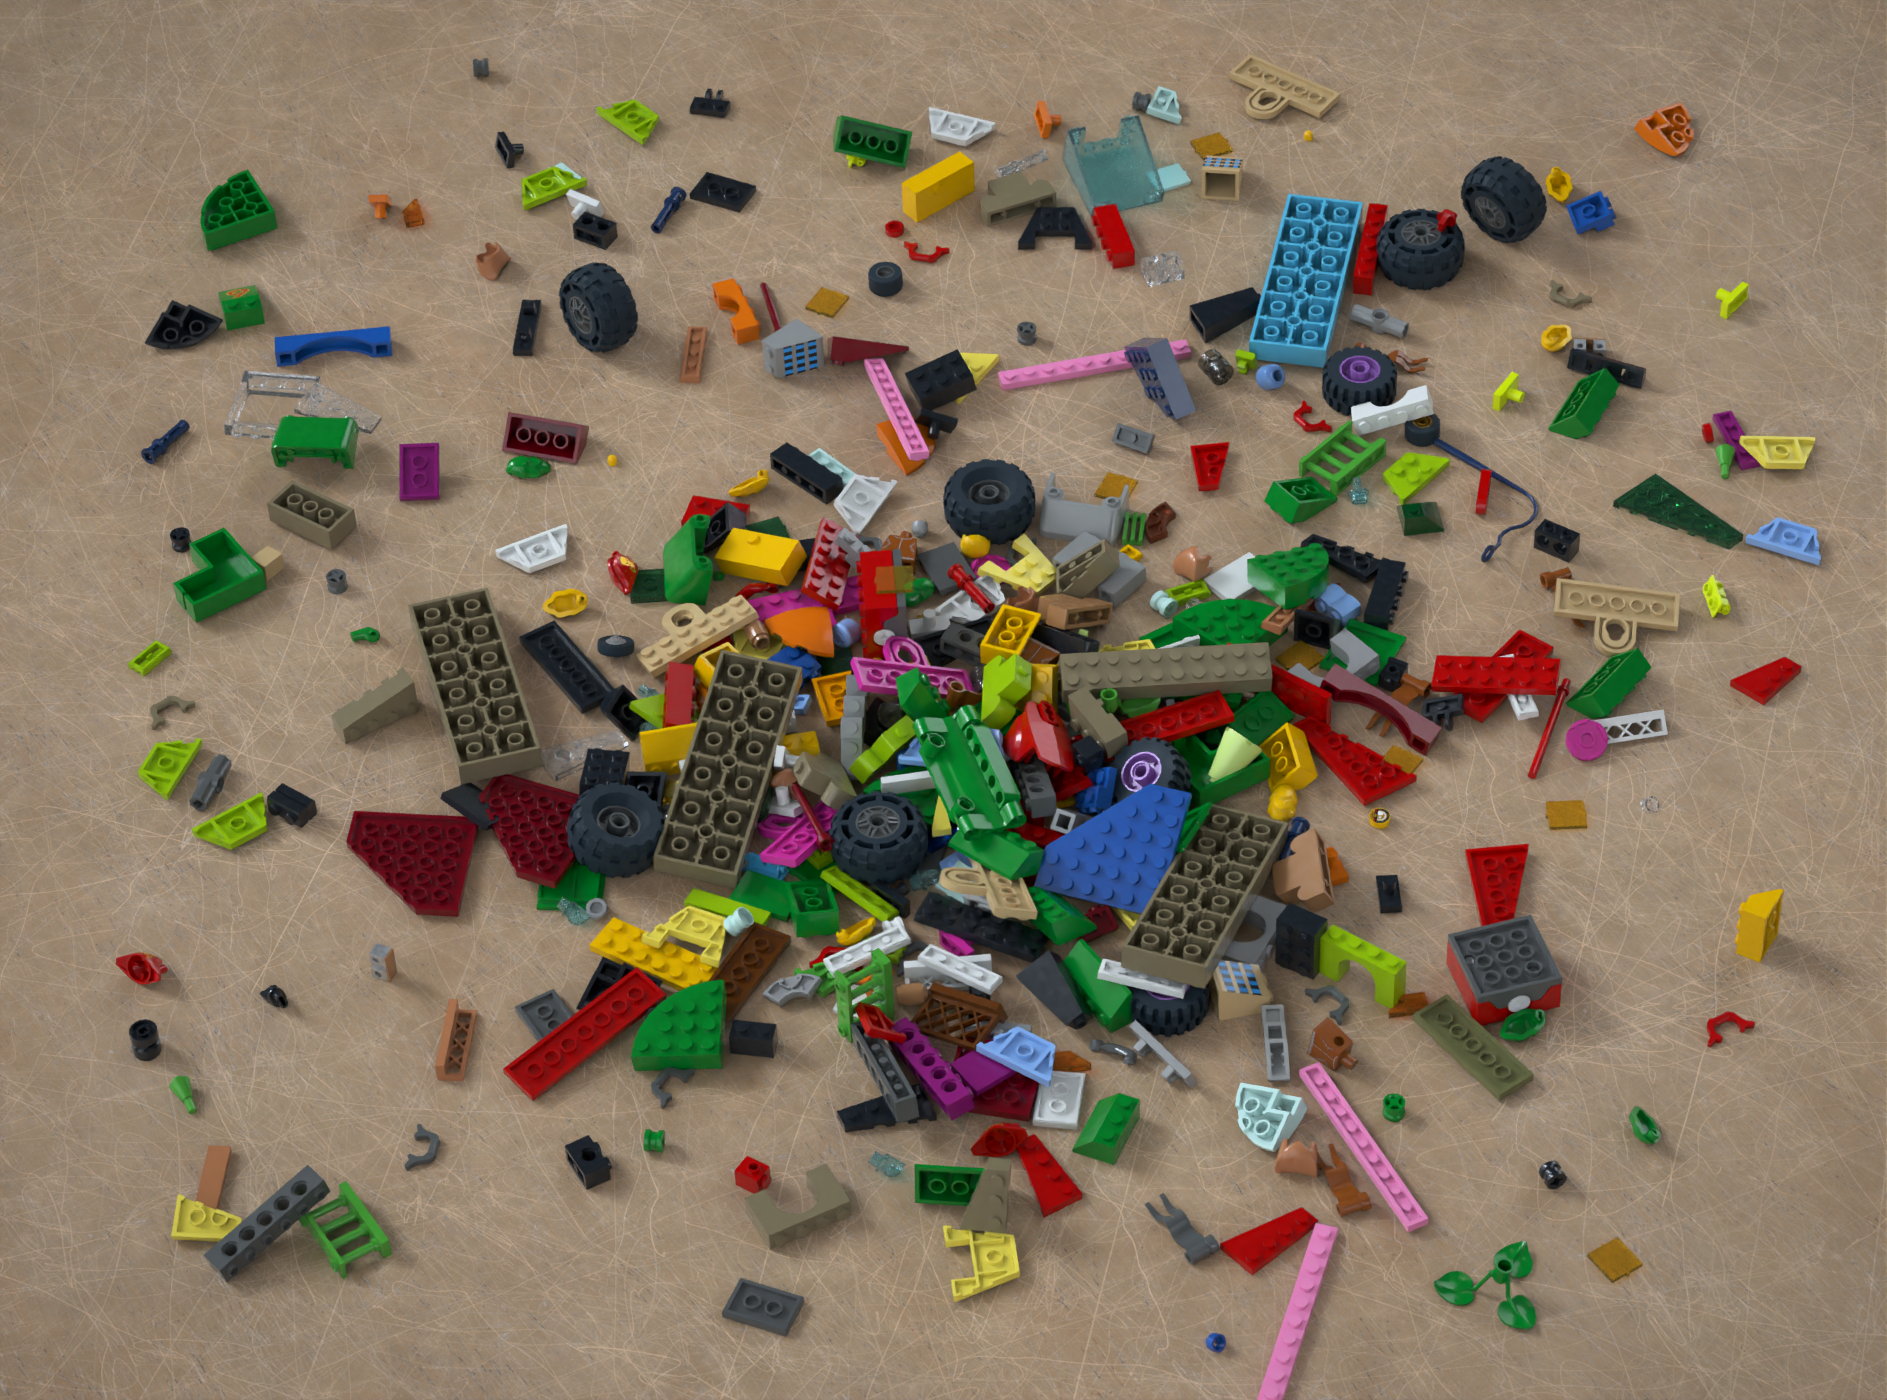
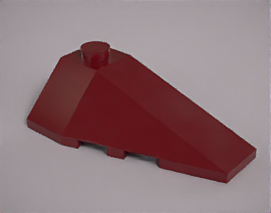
M835 336L828 338L827 342L828 360L833 361V365L844 366V363L909 350V346Z

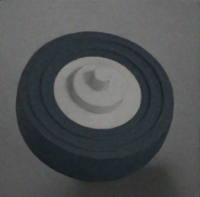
M618 634L605 636L598 640L597 649L604 656L614 658L628 656L634 652V640Z

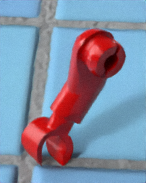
M769 582L765 584L750 583L740 590L735 597L742 595L747 601L755 593H763V591L777 593L776 587L778 586Z

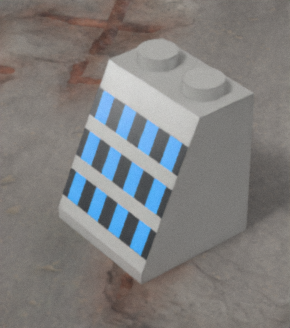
M797 318L762 340L764 370L776 378L821 368L825 365L823 336Z

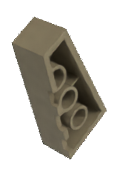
M403 667L396 671L398 674L393 678L389 679L387 677L381 681L382 685L371 691L369 689L360 700H353L332 714L334 730L345 744L419 711L415 683Z

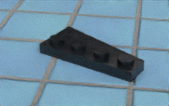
M1315 534L1310 535L1301 542V548L1308 547L1312 543L1321 544L1329 555L1330 565L1355 577L1359 581L1366 583L1377 575L1381 560L1374 558L1372 553L1365 552V554L1354 551V547L1348 545L1338 546L1336 541Z
M990 616L961 625L986 635L993 622ZM946 629L914 639L923 649L931 666L943 667L957 659L940 652L941 636Z
M920 1083L911 1086L917 1097L919 1117L908 1120V1124L918 1123V1120L922 1119L936 1121V1113ZM883 1096L837 1111V1118L845 1133L874 1129L877 1125L891 1127L898 1123Z

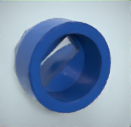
M1211 1333L1206 1338L1205 1344L1209 1350L1219 1353L1226 1346V1338L1222 1334Z

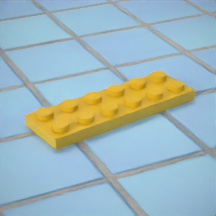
M615 917L610 920L589 945L590 951L623 965V963H626L635 968L638 967L641 971L662 980L663 984L678 991L708 981L717 970V967L701 963L700 955L665 940L660 948L642 943V935L646 931Z

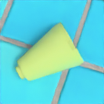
M1227 726L1208 774L1211 776L1209 781L1213 783L1247 767L1263 749Z

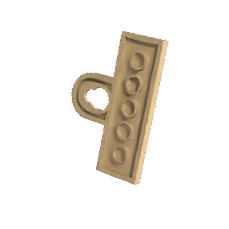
M1251 54L1229 72V79L1254 89L1245 100V110L1250 116L1257 119L1276 117L1288 105L1320 118L1340 100V93ZM1266 97L1276 99L1275 102L1267 105L1259 104L1260 100Z
M1557 578L1554 616L1595 621L1594 644L1602 654L1611 657L1634 648L1637 627L1677 632L1680 593ZM1618 624L1624 629L1625 633L1619 641L1610 639L1609 633L1606 630L1608 625Z
M742 595L731 598L729 602L714 608L708 614H705L699 606L693 603L678 605L670 609L662 618V626L669 636L663 637L659 642L644 648L636 654L637 660L652 678H655L667 671L669 661L681 663L758 619L759 616L757 611ZM682 619L693 620L686 626L679 627L678 622Z
M971 858L969 859L973 869L948 867L941 871L939 883L944 888L961 894L986 896L994 916L1003 919L1014 917L1023 921L1029 919L1036 920L1038 911L1023 878L1010 881Z

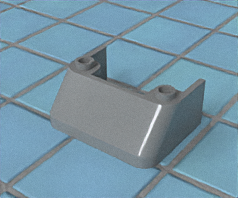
M1051 473L1043 494L1039 533L1046 538L1072 542L1082 532L1086 531L1091 535H1095L1099 540L1105 539L1111 546H1114L1118 541L1125 522L1126 512L1129 510V485L1125 484L1120 498L1107 497L1102 501L1101 506L1063 500L1064 493L1060 488L1056 487L1055 473Z

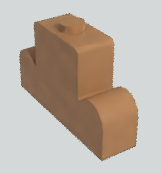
M1066 594L1040 596L1037 613L1041 614V618L1046 619L1047 625L1066 630L1110 623L1113 603L1096 598L1080 599Z
M1314 828L1293 839L1290 848L1294 855L1272 865L1274 876L1272 885L1276 895L1286 906L1289 902L1294 905L1302 902L1311 912H1317L1335 904L1325 840Z

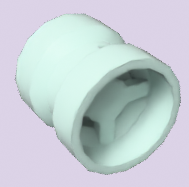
M1160 590L1152 596L1150 606L1156 611L1159 610L1160 614L1165 618H1169L1176 612L1178 602L1174 598H1169L1166 592Z
M739 907L734 911L733 915L728 916L724 920V927L729 934L737 937L743 933L744 928H749L754 923V918L748 909Z

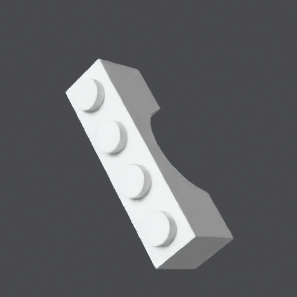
M1427 385L1408 390L1400 401L1389 406L1379 407L1371 402H1366L1351 407L1352 422L1358 436L1434 414L1433 401Z

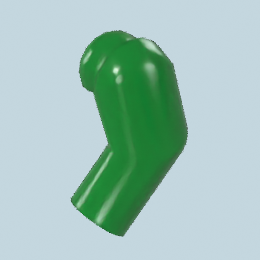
M371 627L350 632L353 642L361 639L376 642L380 639L379 631Z

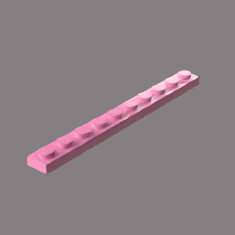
M1186 339L1169 342L1176 360L1191 358V351ZM1125 350L1001 371L998 372V379L1002 390L1123 370L1133 368L1131 362H1127L1124 355Z
M884 358L864 359V367L909 460L920 461L929 458V450Z
M1318 1062L1300 1069L1299 1076L1407 1232L1427 1225L1428 1217L1321 1064Z
M1315 1223L1257 1400H1284L1338 1235L1337 1227Z

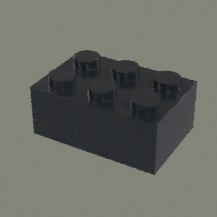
M958 349L905 373L909 388L920 408L934 410L977 390L973 375Z
M588 748L579 784V796L599 784L619 783V785H625L626 774L629 771L630 752Z
M1289 902L1276 919L1275 963L1283 968L1299 973L1301 976L1314 980L1319 973L1320 937L1327 931L1328 919Z

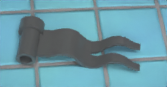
M1164 1193L1159 1196L1168 1213L1174 1217L1161 1215L1149 1202L1144 1204L1153 1218L1158 1222H1163L1175 1242L1187 1251L1184 1255L1191 1265L1206 1255H1212L1220 1250V1246L1214 1236L1210 1234L1204 1237L1195 1231L1186 1214L1181 1209L1174 1208Z

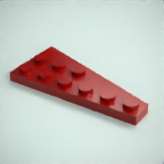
M1308 716L1293 723V726L1305 733L1308 746L1363 806L1417 781V775L1411 772L1409 774L1401 770V766L1396 763L1394 765L1384 760L1382 755L1359 742L1353 743L1348 740V736L1343 733L1339 735L1331 730V726L1313 716Z

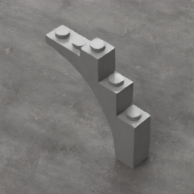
M846 675V696H844L843 717H841V764L849 780H858L849 768L863 753L866 712L869 697L871 696V692L859 690L855 675Z

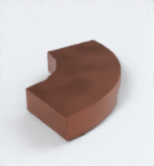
M1167 502L1159 504L1149 513L1145 523V533L1150 544L1167 538L1168 531L1166 526L1170 521L1176 519V513Z

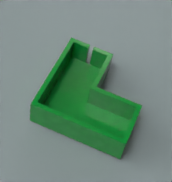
M224 527L189 544L192 561L200 570L173 583L176 600L184 610H187V613L196 623L267 589L263 570Z
M1195 734L1172 741V746L1189 764V770L1191 771V780L1189 781L1191 785L1190 789L1186 792L1192 794L1191 802L1196 807L1210 801L1215 804L1270 778V759L1261 752L1247 767L1212 783L1209 781L1211 776L1208 774L1218 748L1210 751Z

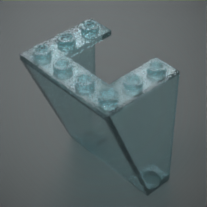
M1129 115L1121 119L1116 138H1105L1097 142L1090 141L1083 144L1086 127H1074L1067 130L1062 160L1090 217L1094 215V207L1116 204L1118 211L1163 201L1165 191L1139 115Z

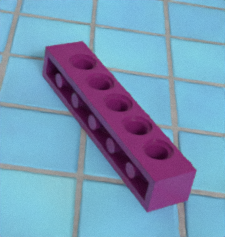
M907 1017L894 1023L893 1029L897 1033H904L907 1039L904 1044L887 1040L888 1045L950 1120L953 1121L974 1109L972 1101L974 1094L970 1087L963 1085L961 1077L958 1073H953L947 1060L943 1061L938 1049L931 1047L928 1037L921 1035L915 1022L911 1023Z

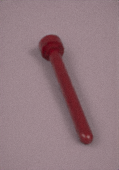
M762 282L760 288L774 327V332H776L782 326L768 285Z
M793 784L791 789L818 836L816 843L822 852L831 851L832 843L835 840L831 834L823 830L800 786Z

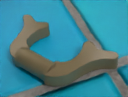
M1554 280L1550 281V286L1552 287L1550 299L1552 301H1556L1566 307H1575L1581 303L1592 302V297L1586 296L1582 292L1575 299L1561 296L1557 292L1563 290V284H1558Z
M167 696L164 700L153 704L150 709L153 718L152 730H156L159 725H165L166 723L165 718L158 715L159 711L170 705H178L182 713H185L187 709L195 707V701H185L177 696Z

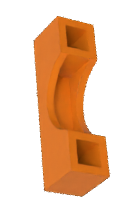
M734 278L713 283V298L719 310H729L736 313L730 320L731 332L737 344L760 339V321L755 319L753 308H749L748 299L746 296H743L741 285H737Z

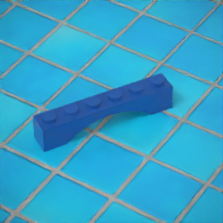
M390 326L275 337L277 367L297 365L312 356L333 351L358 352L373 358L393 356Z

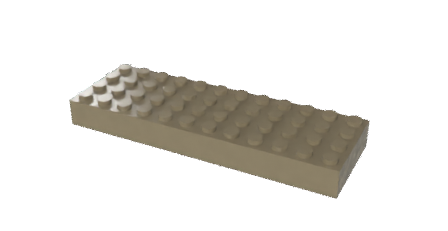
M488 587L408 605L412 628L461 785L543 766L541 748Z
M721 650L664 823L663 833L660 835L653 857L655 871L736 888L775 769L773 765L776 747L783 744L801 687L802 667Z
M1213 804L1208 811L1209 815L1182 853L1178 852L1122 945L1121 967L1205 989L1272 871V865L1280 857L1287 840L1289 823Z

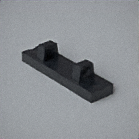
M522 299L513 345V356L533 355L542 307L541 300Z
M1575 348L1570 350L1568 369L1591 375L1606 368L1618 383L1639 389L1643 387L1646 368Z

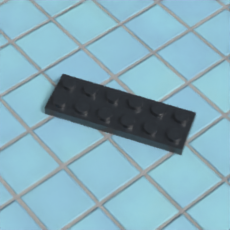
M555 620L519 637L521 645L581 714L600 706L608 692L614 689Z
M931 891L928 892L914 917V921L1030 963H1033L1041 956L1049 942V938L1039 929H1034L1006 918H999L980 908L972 907L961 901L953 900Z

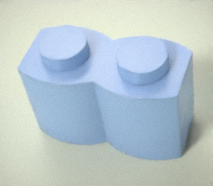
M1335 583L1330 584L1315 599L1317 611L1329 617L1340 619L1341 627L1345 626L1350 618L1355 619L1361 615V604L1353 596L1346 594Z

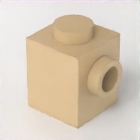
M268 545L252 557L255 563L263 570L266 581H269L284 569L283 555L280 551Z

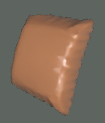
M490 242L486 243L487 252L478 254L475 257L478 271L481 276L488 280H495L503 266L511 260L497 242H495L496 246Z
M1192 546L1181 551L1176 556L1173 570L1177 575L1185 576L1195 583L1212 571L1213 567H1208L1209 561L1212 558L1210 555L1201 556L1198 546Z
M1020 586L1018 587L1019 596L1007 598L1006 605L1038 612L1039 597L1032 587H1029L1028 590Z
M792 768L778 772L771 782L774 789L779 786H787L790 799L797 800L791 786L793 784L799 785Z
M1284 1139L1275 1162V1172L1299 1173L1316 1178L1318 1175L1316 1143L1311 1141L1309 1149L1299 1140L1286 1146L1288 1139Z

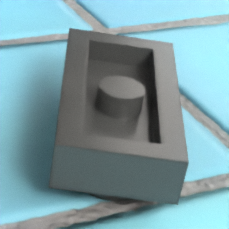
M1118 423L1112 442L1150 454L1156 435Z

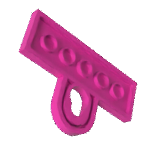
M857 575L847 577L842 600L837 611L828 607L832 627L837 624L834 618L835 615L859 610V604H863V602H859L858 590L862 588H858ZM802 588L747 600L757 611L759 618L756 620L761 621L763 625L764 620L789 610L805 607H827L801 593Z
M892 636L886 640L883 647L885 660L853 657L850 662L859 690L864 692L898 695L895 678L916 667L922 674L926 673L930 684L938 688L942 699H946L947 689L951 681H959L964 684L965 689L974 692L967 670L929 666L921 646L912 639L903 636ZM900 649L907 651L914 663H907L901 660L898 656Z
M821 800L812 810L823 830L829 833L831 821L838 810L829 807ZM804 812L795 818L767 813L758 820L759 834L765 838L777 839L760 854L761 862L795 868L819 848L816 843L818 836ZM784 822L792 823L793 825L787 827H779L776 825V823Z

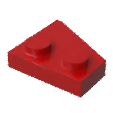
M858 1002L855 1010L866 1035L871 1038H880L904 1044L907 1036L904 1033H897L893 1029L894 1022L886 1017L878 1006Z

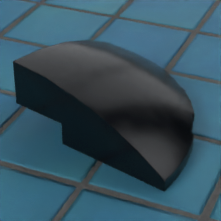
M172 300L165 313L162 312L145 344L159 349L190 347L212 335L221 325L223 319L190 304L185 306Z
M603 956L576 1009L581 1010L634 970L635 967L623 963V965L618 964ZM643 972L660 988L663 983L662 980Z

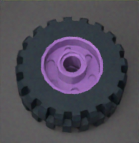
M1354 346L1351 349L1349 347L1344 348L1343 351L1339 350L1333 356H1330L1323 366L1322 395L1326 403L1338 413L1342 412L1343 415L1349 416L1352 415L1351 407L1371 402L1375 406L1384 407L1391 405L1395 400L1397 369L1389 356L1385 353L1382 354L1380 350H1372L1371 347L1360 348V346Z
M1144 737L1141 738V741L1134 740L1131 742V745H1125L1122 748V752L1116 754L1113 758L1115 760L1113 764L1111 763L1109 766L1117 768L1112 798L1116 804L1148 784L1184 792L1190 789L1191 771L1189 770L1188 762L1169 742L1157 737H1152L1151 739Z
M1209 982L1205 989L1187 985L1183 999L1125 985L1132 992V999L1130 1001L1132 1022L1136 1020L1148 1032H1152V1035L1159 1036L1161 1034L1165 1035V1037H1171L1173 1034H1177V1036L1183 1035L1184 1031L1190 1032L1195 1029V1025H1200L1203 1018L1207 1015Z

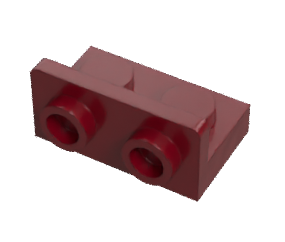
M1108 904L1103 907L1096 905L1090 908L1088 913L1084 914L1096 925L1097 929L1075 939L1077 942L1083 939L1087 943L1119 928Z

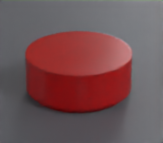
M897 220L889 221L885 225V233L892 238L900 237L904 233V225Z
M1702 424V434L1705 443L1714 442L1711 424Z

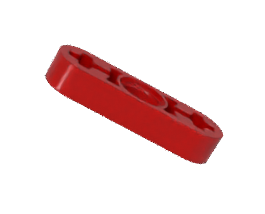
M1481 469L1475 514L1486 515L1492 470Z

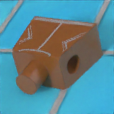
M908 531L901 532L900 536L889 535L880 550L892 551L901 549L902 569L908 575H915L918 554L917 539L912 538V534Z
M1030 637L1020 657L1033 664L1057 665L1061 652Z
M1327 1017L1313 1029L1307 1054L1332 1071H1336L1341 1065L1352 1070L1358 1063V1059L1350 1054L1353 1041L1330 1018Z

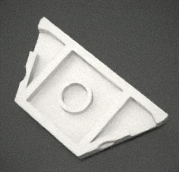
M932 107L929 108L932 139L967 146L995 130V122Z
M854 474L836 498L834 506L855 534L861 535L894 490L898 481L891 479V482L879 481L878 477H865L864 475Z
M567 525L558 526L496 549V556L529 574L565 561Z
M985 575L984 577H979L974 583L995 604V608L991 612L989 611L988 614H985L975 601L962 590L934 611L936 616L948 614L949 620L964 624L992 616L1003 604L1006 605V600L1001 592L1000 584L994 582V578Z

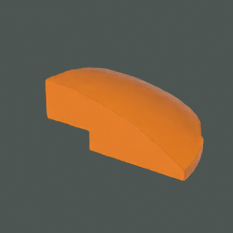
M1681 102L1657 109L1653 115L1640 119L1634 127V130L1650 145L1675 157L1688 149L1694 136V129H1691L1689 124L1691 117Z
M890 420L876 424L877 436L887 447V454L906 476L925 464V459L920 461L909 460ZM915 423L929 450V455H932L936 442L927 437L929 427Z
M828 607L798 608L764 620V625L772 636L776 634L781 636L782 643L792 648H797L799 645L807 649L809 654L834 657L833 631Z

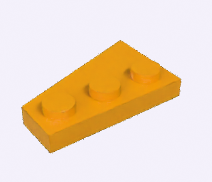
M851 671L811 679L826 727L841 724L844 696H846V675H852Z

